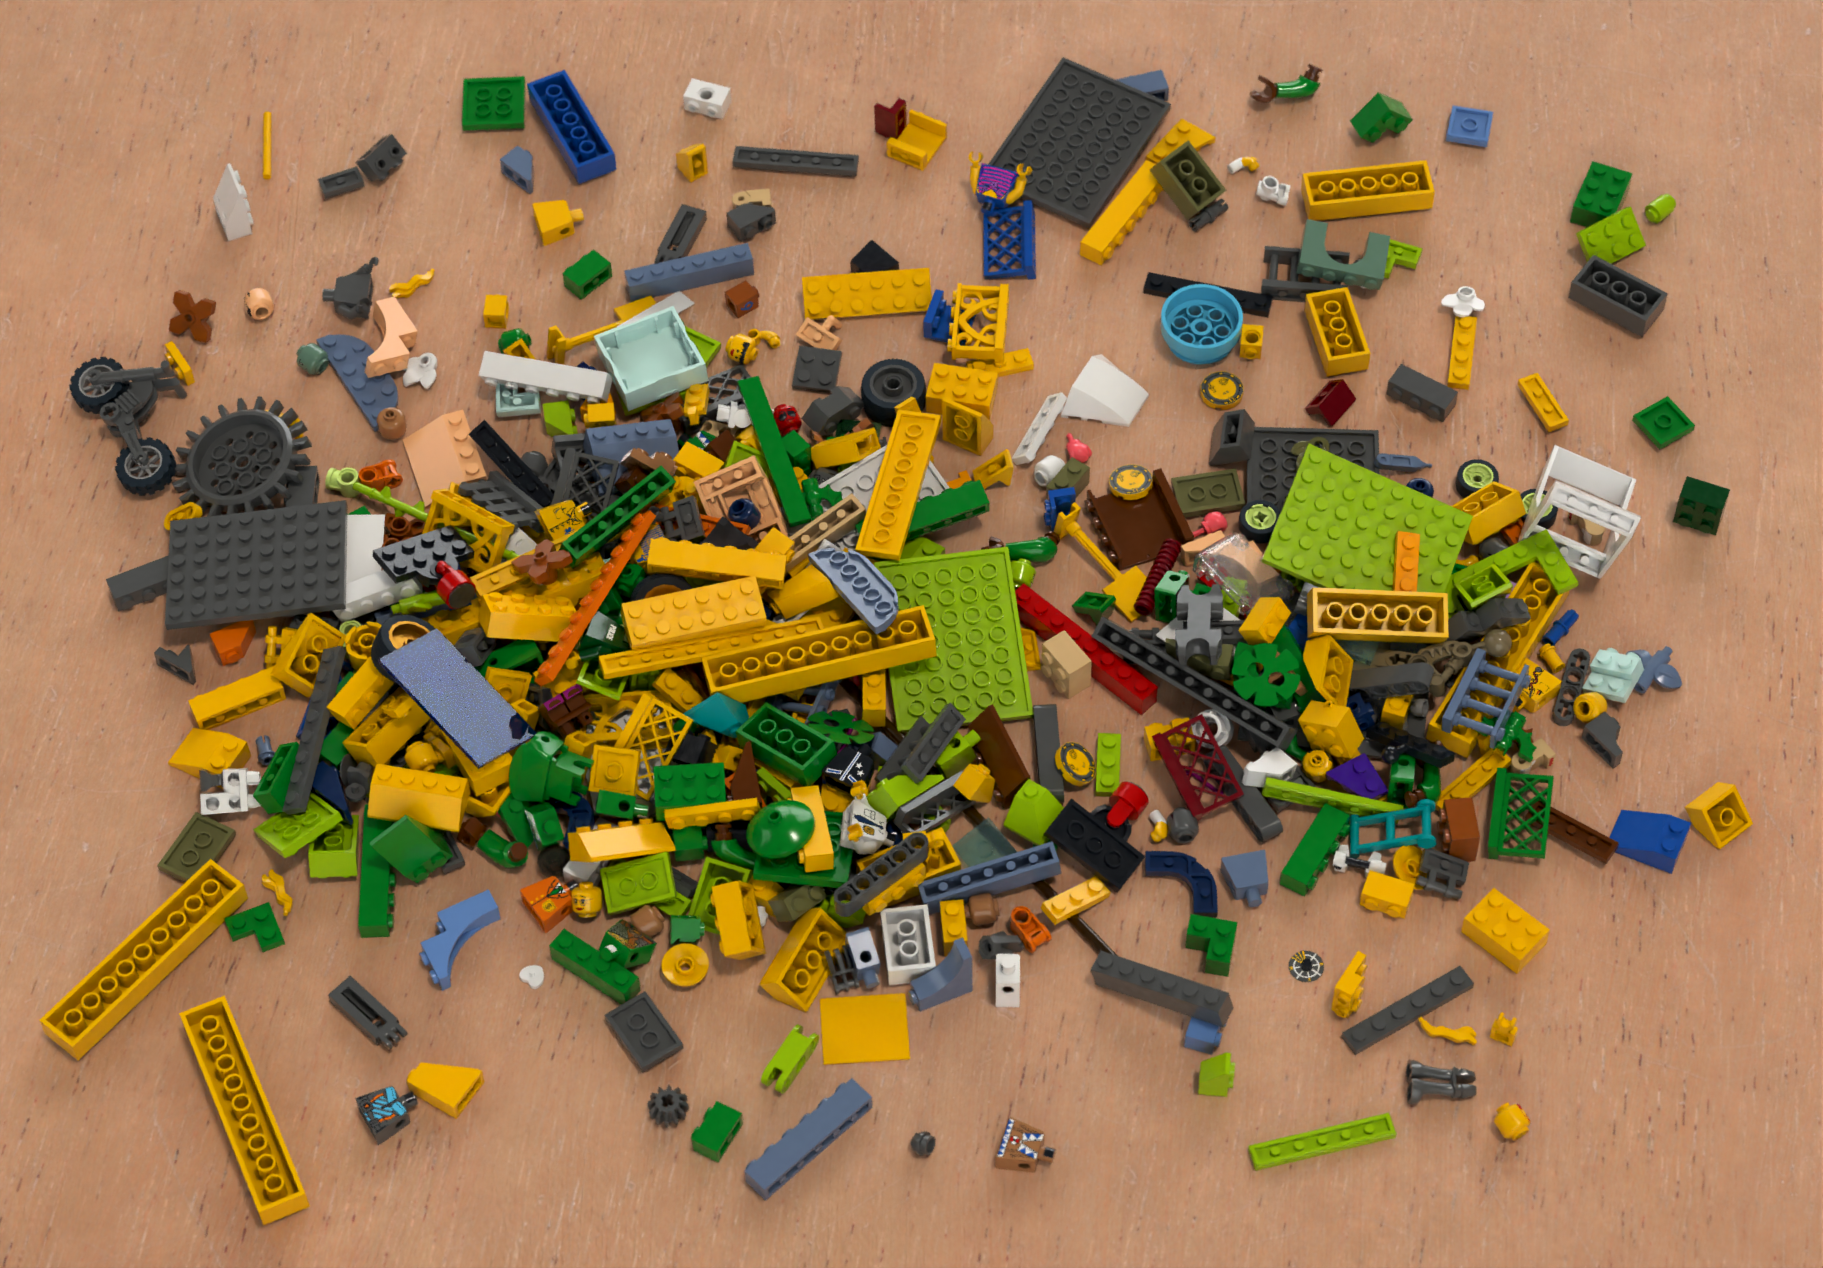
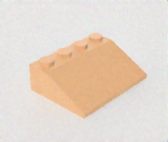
M463 409L441 415L403 439L425 509L431 507L433 490L448 489L451 482L460 485L461 482L465 481L467 483L479 482L481 479L487 481L475 442L469 436L471 431Z

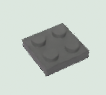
M799 346L792 387L794 389L830 393V390L837 386L842 351Z

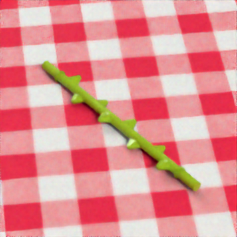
M359 482L353 484V490L369 496L370 499H375L393 507L396 517H403L405 514H408L426 523L428 513H425L423 501H419L412 507L392 498L389 486H385L379 492L376 488H370ZM438 523L436 528L440 529L445 527L444 523ZM455 526L456 531L469 545L478 541L474 534ZM505 549L502 558L508 561L520 555L516 554L513 550Z

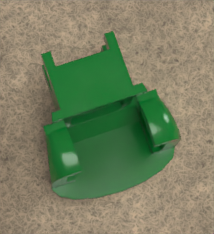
M545 731L537 732L529 742L523 743L516 750L512 758L509 772L511 794L516 800L544 803L552 797L576 806L580 802L581 797L572 794V791L584 795L588 793L589 787L582 785L586 772L585 767L591 768L594 765V760L568 751L569 747L564 745V741L559 740L552 733ZM558 750L562 751L557 759L553 757Z

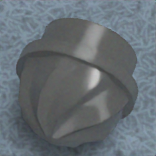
M927 1131L915 1133L911 1139L912 1150L918 1155H930L935 1148L936 1139Z

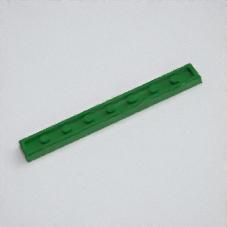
M759 376L737 381L789 526L794 527L811 522L809 510Z

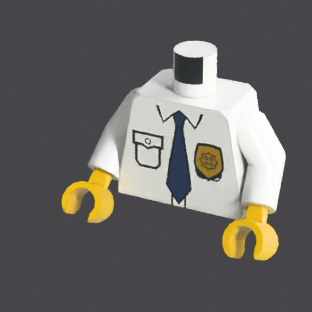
M863 780L853 782V788L850 793L855 798L843 812L840 846L854 849L860 855L874 854L881 845L892 847L896 839L895 834L886 831V817L869 805L865 795L867 786Z

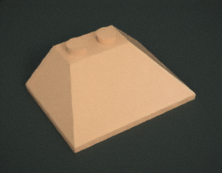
M755 455L694 481L707 516L720 519L724 517L731 521L728 517V510L735 500L747 498L752 500L761 513L760 522L755 528L750 530L749 537L756 540L759 544L773 527L788 537L785 519L770 482Z

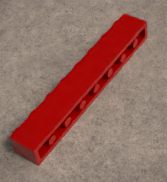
M1023 583L1015 590L1019 620L1023 624L1034 630L1045 641L1065 630L1092 661L1091 677L1141 716L1157 702L1158 687L1101 642L1091 637L1092 635Z

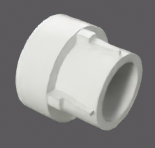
M1214 709L1201 712L1200 714L1203 715L1208 726L1212 723L1217 725L1218 731L1213 736L1219 747L1226 746L1231 741L1234 733L1232 720ZM1201 722L1192 725V732L1195 736L1201 737L1204 728ZM1203 742V747L1214 749L1213 745Z

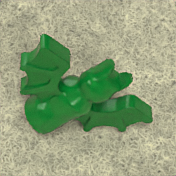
M814 477L802 480L801 482L802 494L806 504L809 506L812 521L823 514L822 500L828 501L832 507L843 500L841 491H833L829 484L824 488H819L818 480Z
M1516 711L1511 713L1504 727L1506 729L1501 742L1497 741L1493 750L1497 748L1503 752L1502 755L1504 756L1511 747L1512 741L1516 740L1519 745L1518 756L1530 763L1533 760V752L1537 747L1531 742L1532 733H1526L1522 730L1526 723L1525 716ZM1483 717L1481 723L1494 727L1498 717ZM1476 731V732L1480 733V734L1483 735V736H1488L1487 734H1484V733H1481V732H1479V731Z

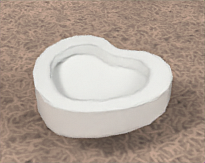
M527 966L520 972L521 981L528 983L532 989L539 988L544 982V972L541 966Z

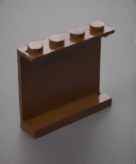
M1161 468L1153 471L1152 489L1148 491L1145 497L1137 500H1124L1123 497L1119 495L1116 497L1113 493L1095 498L1091 490H1087V500H1084L1085 508L1093 516L1094 528L1096 530L1099 529L1101 533L1102 545L1104 547L1107 546L1109 550L1110 562L1112 564L1115 563L1119 571L1154 561L1165 539L1177 540L1181 545L1194 541V535Z

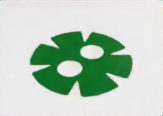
M1271 643L1254 645L1256 658L1248 650H1244L1237 657L1232 668L1233 675L1245 676L1233 681L1235 690L1245 700H1248L1257 692L1254 704L1258 706L1277 705L1279 702L1276 692L1285 700L1289 699L1298 688L1301 677L1299 674L1287 673L1300 667L1294 655L1285 649L1276 657L1278 645ZM1254 662L1262 664L1264 667L1263 674L1259 677H1252L1248 673L1250 664ZM1273 672H1279L1285 678L1284 683L1279 687H1273L1268 682V677Z
M821 711L810 715L808 718L809 721L819 723H808L809 727L823 735L830 733L828 738L834 742L851 744L849 739L851 738L856 743L863 744L871 741L875 736L863 732H874V729L866 721L858 720L852 722L855 716L847 713L831 711L833 715L831 717L826 712ZM832 719L840 725L831 727L826 725L824 720ZM851 728L859 734L857 736H850L845 734L843 729Z

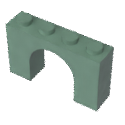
M1307 219L1303 229L1296 273L1306 277L1323 278L1326 281L1343 282L1346 285L1362 286L1369 290H1380L1384 280L1390 236L1369 232L1363 258L1353 264H1342L1333 260L1325 249L1328 223Z

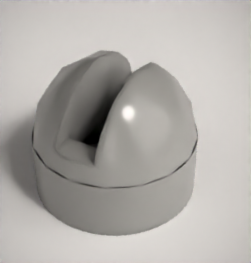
M1421 698L1413 700L1410 706L1411 713L1417 717H1426L1429 708L1428 700Z

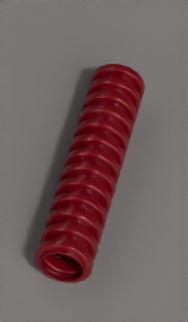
M1168 538L1163 541L1146 581L1141 588V592L1133 607L1137 613L1144 616L1152 614L1155 608L1154 589L1165 573L1172 571L1181 552V544L1177 540Z

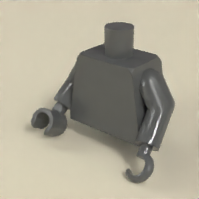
M373 257L369 264H364L357 271L338 277L335 289H323V301L333 302L335 312L349 320H353L356 317L369 319L374 289L370 273L372 272L373 265H378L379 259Z

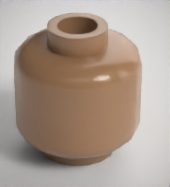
M395 407L385 408L377 416L378 429L384 438L397 439L406 432L405 416L400 409Z
M990 893L971 896L968 900L969 905L964 906L966 918L972 919L973 924L976 926L994 923L997 919L996 916H1000L997 897L993 898Z
M646 904L630 916L632 926L649 938H652L664 928L663 922L665 918L655 905L651 907Z

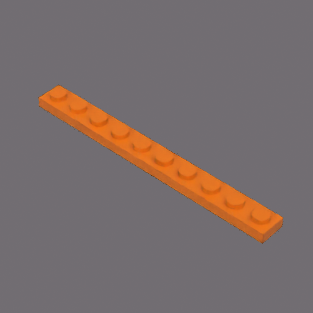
M650 510L643 514L638 513L631 520L632 525L630 529L621 536V543L611 552L610 555L612 557L601 568V575L590 585L591 591L580 601L581 606L579 610L570 617L569 626L560 633V640L548 652L549 657L547 661L543 662L537 671L539 673L534 680L538 685L543 686L554 681L654 521L656 515Z

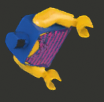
M972 151L969 154V160L973 163L970 166L972 191L977 196L978 202L983 204L981 212L990 216L993 214L995 207L1000 209L1007 208L1009 204H1012L1023 195L1027 182L1026 176L1032 173V168L1028 166L1024 173L1022 170L1024 163L1017 166V172L984 163L979 166V162L983 159V154L979 152V158L976 161L973 159Z

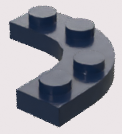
M572 791V794L581 797L580 802L576 806L552 797L545 801L555 808L556 813L565 814L569 817V825L563 840L566 849H569L568 833L576 832L577 827L590 826V830H593L595 824V815L591 805L580 793Z
M1145 851V876H1171L1183 880L1192 891L1193 913L1200 916L1217 917V887L1208 868L1205 869L1197 862L1196 858L1184 853Z

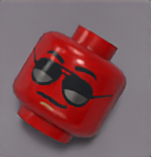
M781 404L774 408V419L781 436H786L793 430L797 433L800 431L799 428L802 425V421L795 407Z

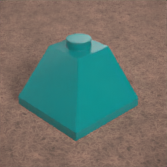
M719 692L683 713L693 719L694 723L733 739L737 738L735 731L749 719L745 704Z

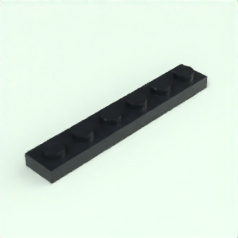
M1148 272L1144 294L1168 298L1172 293L1185 286L1208 283ZM1213 285L1233 295L1239 302L1243 313L1269 317L1273 296Z
M483 420L469 433V436L515 486L543 508L551 506L554 494L486 420Z

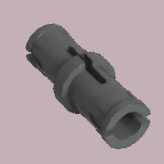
M1219 199L1210 207L1203 208L1200 214L1188 220L1190 228L1195 225L1192 230L1198 231L1208 222H1214L1217 216L1228 210L1227 203L1222 205L1225 200Z

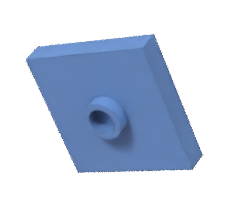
M1452 105L1446 141L1487 147L1493 112Z

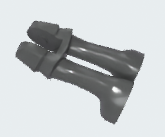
M1408 1060L1406 1080L1409 1082L1407 1091L1408 1104H1417L1422 1096L1427 1094L1467 1098L1475 1096L1477 1093L1475 1085L1457 1084L1474 1082L1476 1076L1473 1071L1456 1067L1440 1069L1423 1065L1416 1060ZM1421 1079H1439V1080H1447V1081H1449V1082H1448V1083H1438V1082L1423 1081V1080H1421Z

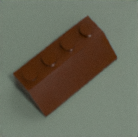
M992 704L968 725V733L973 729L981 738V741L972 747L976 753L977 765H984L991 771L989 775L995 779L994 798L1006 810L1011 807L1015 795L1025 782L1030 779V775Z

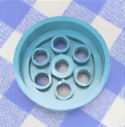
M1208 284L1185 286L1172 293L1162 307L1160 326L1162 336L1170 350L1178 358L1188 363L1203 365L1217 362L1229 354L1241 337L1243 325L1242 308L1233 295L1217 286Z

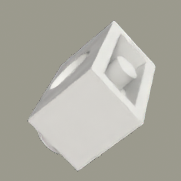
M692 78L683 95L684 109L693 113L696 112L723 119L731 104V90L728 87Z

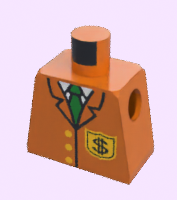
M551 876L520 889L523 904L544 932L547 933L573 912L571 891L579 886L574 879L562 885L557 877Z

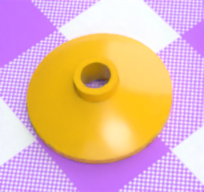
M1409 845L1402 846L1395 852L1393 868L1400 880L1415 884L1418 875L1427 877V873L1419 871L1422 856L1421 849ZM1415 884L1414 889L1421 890L1423 886Z
M683 943L673 946L665 953L661 967L663 975L669 982L677 986L686 987L699 983L706 976L709 969V960L705 951L699 946ZM684 967L690 968L689 970H682Z

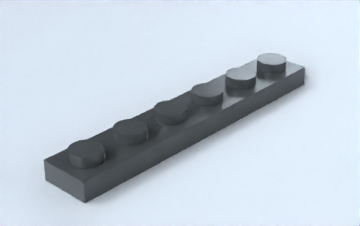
M735 146L733 167L857 176L859 155Z
M1458 966L1342 1032V1038L1352 1052L1357 1055L1418 1020L1421 1016L1427 1015L1473 988L1474 982L1463 968Z

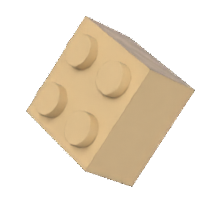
M1065 630L1042 643L1041 670L1047 678L1050 677L1060 693H1064L1070 699L1091 686L1092 661Z

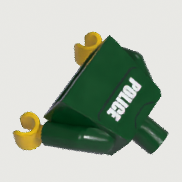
M597 611L582 634L577 649L579 653L577 654L575 651L570 653L565 661L566 667L574 669L579 665L578 660L584 662L599 659V656L630 651L629 644L623 641L625 636L624 627L612 618Z

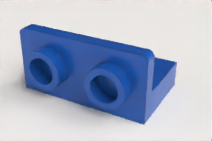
M1074 487L1048 491V500H1044L1046 512L1044 513V521L1046 526H1050V531L1054 532L1057 517L1061 511L1065 516L1070 513L1071 505L1076 501Z

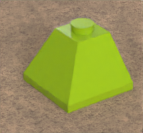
M1028 779L1015 795L1003 825L1010 831L1039 846L1047 843L1049 840L1043 834L1064 807L1048 789Z

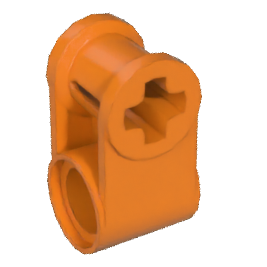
M392 459L364 467L358 474L361 484L370 488H376L379 492L385 486H389L390 489L398 487L403 482V478L397 472V465Z
M1018 906L1012 910L1010 929L1015 935H1018L1024 947L1030 953L1035 952L1036 947L1045 941H1051L1050 932L1034 916L1030 909ZM1018 919H1023V920H1025L1026 922L1020 923V922H1017L1016 920H1018Z

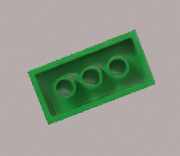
M767 702L735 731L741 749H744L746 742H751L754 758L804 787L811 786L822 775L823 768L837 755L835 743L832 739Z

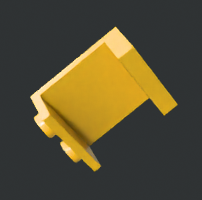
M910 109L909 124L898 139L890 137L887 141V156L924 171L947 138V124Z

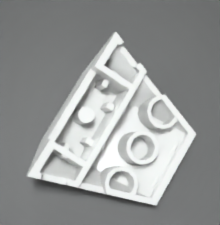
M1102 354L1095 355L1090 358L1072 385L1061 417H1081L1083 421L1095 419L1101 420L1104 424L1129 427L1149 397V393Z

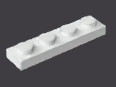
M1062 392L1046 398L1012 457V461L1016 465L1030 463L1036 457L1035 453L1044 443L1046 434L1054 426L1057 415L1064 408L1063 405L1067 397Z

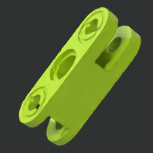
M799 1024L791 1030L761 1077V1083L770 1086L780 1071H782L775 1086V1090L781 1094H784L790 1087L819 1042V1035L816 1033L810 1035L809 1038L802 1035L803 1027Z

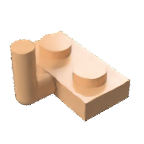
M830 315L823 325L820 326L807 317L796 335L815 348L837 350L843 340L829 330L832 326L840 329L842 322Z

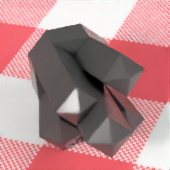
M1004 931L982 936L979 941V953L982 959L996 960V954H1013V952H1021L1024 948V944L1018 935L1007 936Z

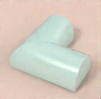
M497 384V416L510 417L541 414L539 391L537 394L530 392L518 393V389L513 390L506 388L504 384Z

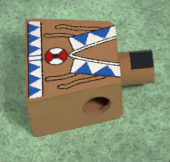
M1008 1117L996 1154V1168L1035 1172L1039 1160L1053 1163L1056 1149L1043 1146L1045 1136L1043 1131Z

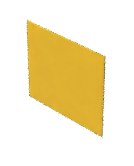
M905 993L820 998L824 1065L910 1059Z

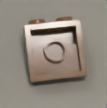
M640 448L630 450L620 462L621 465L628 469L639 465L648 475L659 466H662L673 477L678 468L675 465L676 462L671 460L672 457L669 454L656 452L649 457V454Z

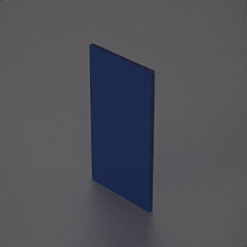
M438 629L432 630L378 660V663L478 769L536 735L535 730Z

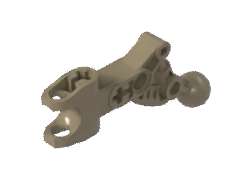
M1493 629L1485 635L1482 642L1473 645L1467 642L1447 641L1425 647L1417 653L1390 650L1391 645L1389 642L1347 640L1346 647L1347 651L1352 655L1361 657L1353 663L1352 670L1418 662L1427 663L1434 668L1433 665L1436 662L1450 658L1445 664L1446 669L1442 674L1434 668L1429 692L1433 696L1441 697L1446 691L1445 682L1452 674H1457L1462 667H1468L1477 648L1485 650L1486 654L1488 653L1490 656L1503 657L1509 653L1512 647V638L1505 630Z

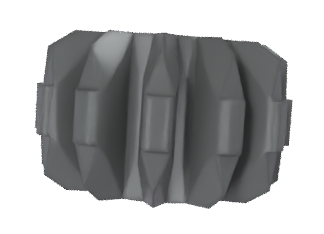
M668 1085L667 1090L659 1087L658 1094L651 1093V1100L648 1101L647 1106L650 1110V1118L655 1119L657 1125L664 1122L668 1128L670 1122L677 1126L679 1124L678 1119L685 1120L689 1104L687 1103V1096L681 1094L679 1087L672 1091L671 1086Z

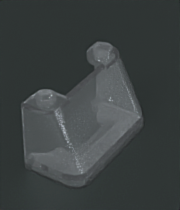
M1232 532L1203 549L1195 556L1192 571L1199 578L1206 574L1208 581L1213 579L1217 584H1220V587L1241 607L1240 613L1242 615L1246 613L1248 616L1260 597H1280L1285 605L1294 598L1293 584L1287 579L1284 580L1271 566L1262 563V557L1248 544L1246 537L1241 533Z

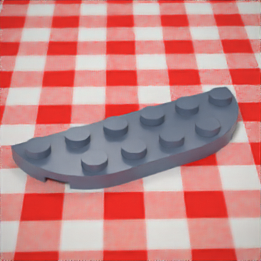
M327 335L316 339L317 345L327 352L330 365L373 430L377 432L379 430L377 425L378 414L385 408H396L399 403L398 391L394 380L389 373L368 378L365 373L367 357L373 354L374 350L363 340L349 335Z
M835 548L821 549L808 554L812 565L829 579L833 588L876 635L885 631L893 623L899 610L897 592L892 584L865 556L849 549L848 552L835 551Z

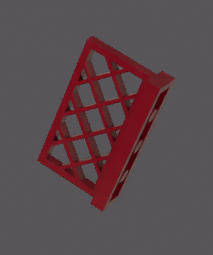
M1202 714L1162 734L1159 732L1152 736L1153 743L1187 809L1191 811L1193 817L1197 818V821L1202 819L1204 815L1244 796ZM1198 722H1201L1204 728L1201 737L1189 734L1191 726ZM1174 734L1184 736L1181 747L1171 745L1168 737ZM1187 737L1200 741L1196 752L1184 749ZM1203 742L1213 745L1214 752L1212 757L1199 754ZM1182 752L1195 756L1191 768L1181 765L1180 758ZM1198 757L1210 761L1207 773L1194 769ZM1213 762L1224 766L1223 777L1210 774ZM1192 773L1205 776L1202 787L1191 784ZM1208 777L1221 781L1217 792L1205 789ZM1224 782L1234 785L1237 793L1231 796L1220 794ZM1203 793L1216 796L1212 805L1206 808L1203 807L1201 803Z

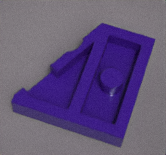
M1365 753L1326 772L1328 780H1334L1342 785L1344 790L1357 796L1377 800L1388 794L1387 787Z

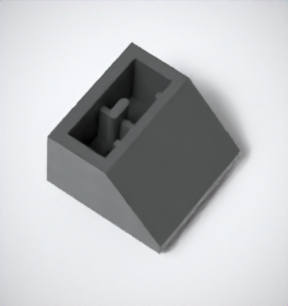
M1245 409L1224 412L1214 426L1209 457L1210 466L1251 459L1255 422Z

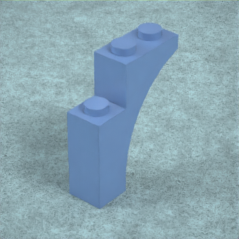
M489 889L437 912L439 922L436 923L440 934L421 942L422 952L419 953L424 966H430L431 971H429V975L434 985L438 983L442 991L451 987L452 966L462 946L476 932L501 919L498 906Z

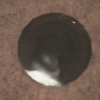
M551 845L544 848L538 855L537 860L540 872L548 878L551 876L563 877V869L570 860V852L560 845Z

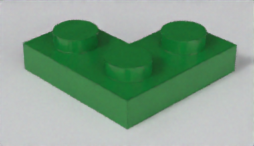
M269 902L224 918L233 942L256 934L262 952L285 944Z

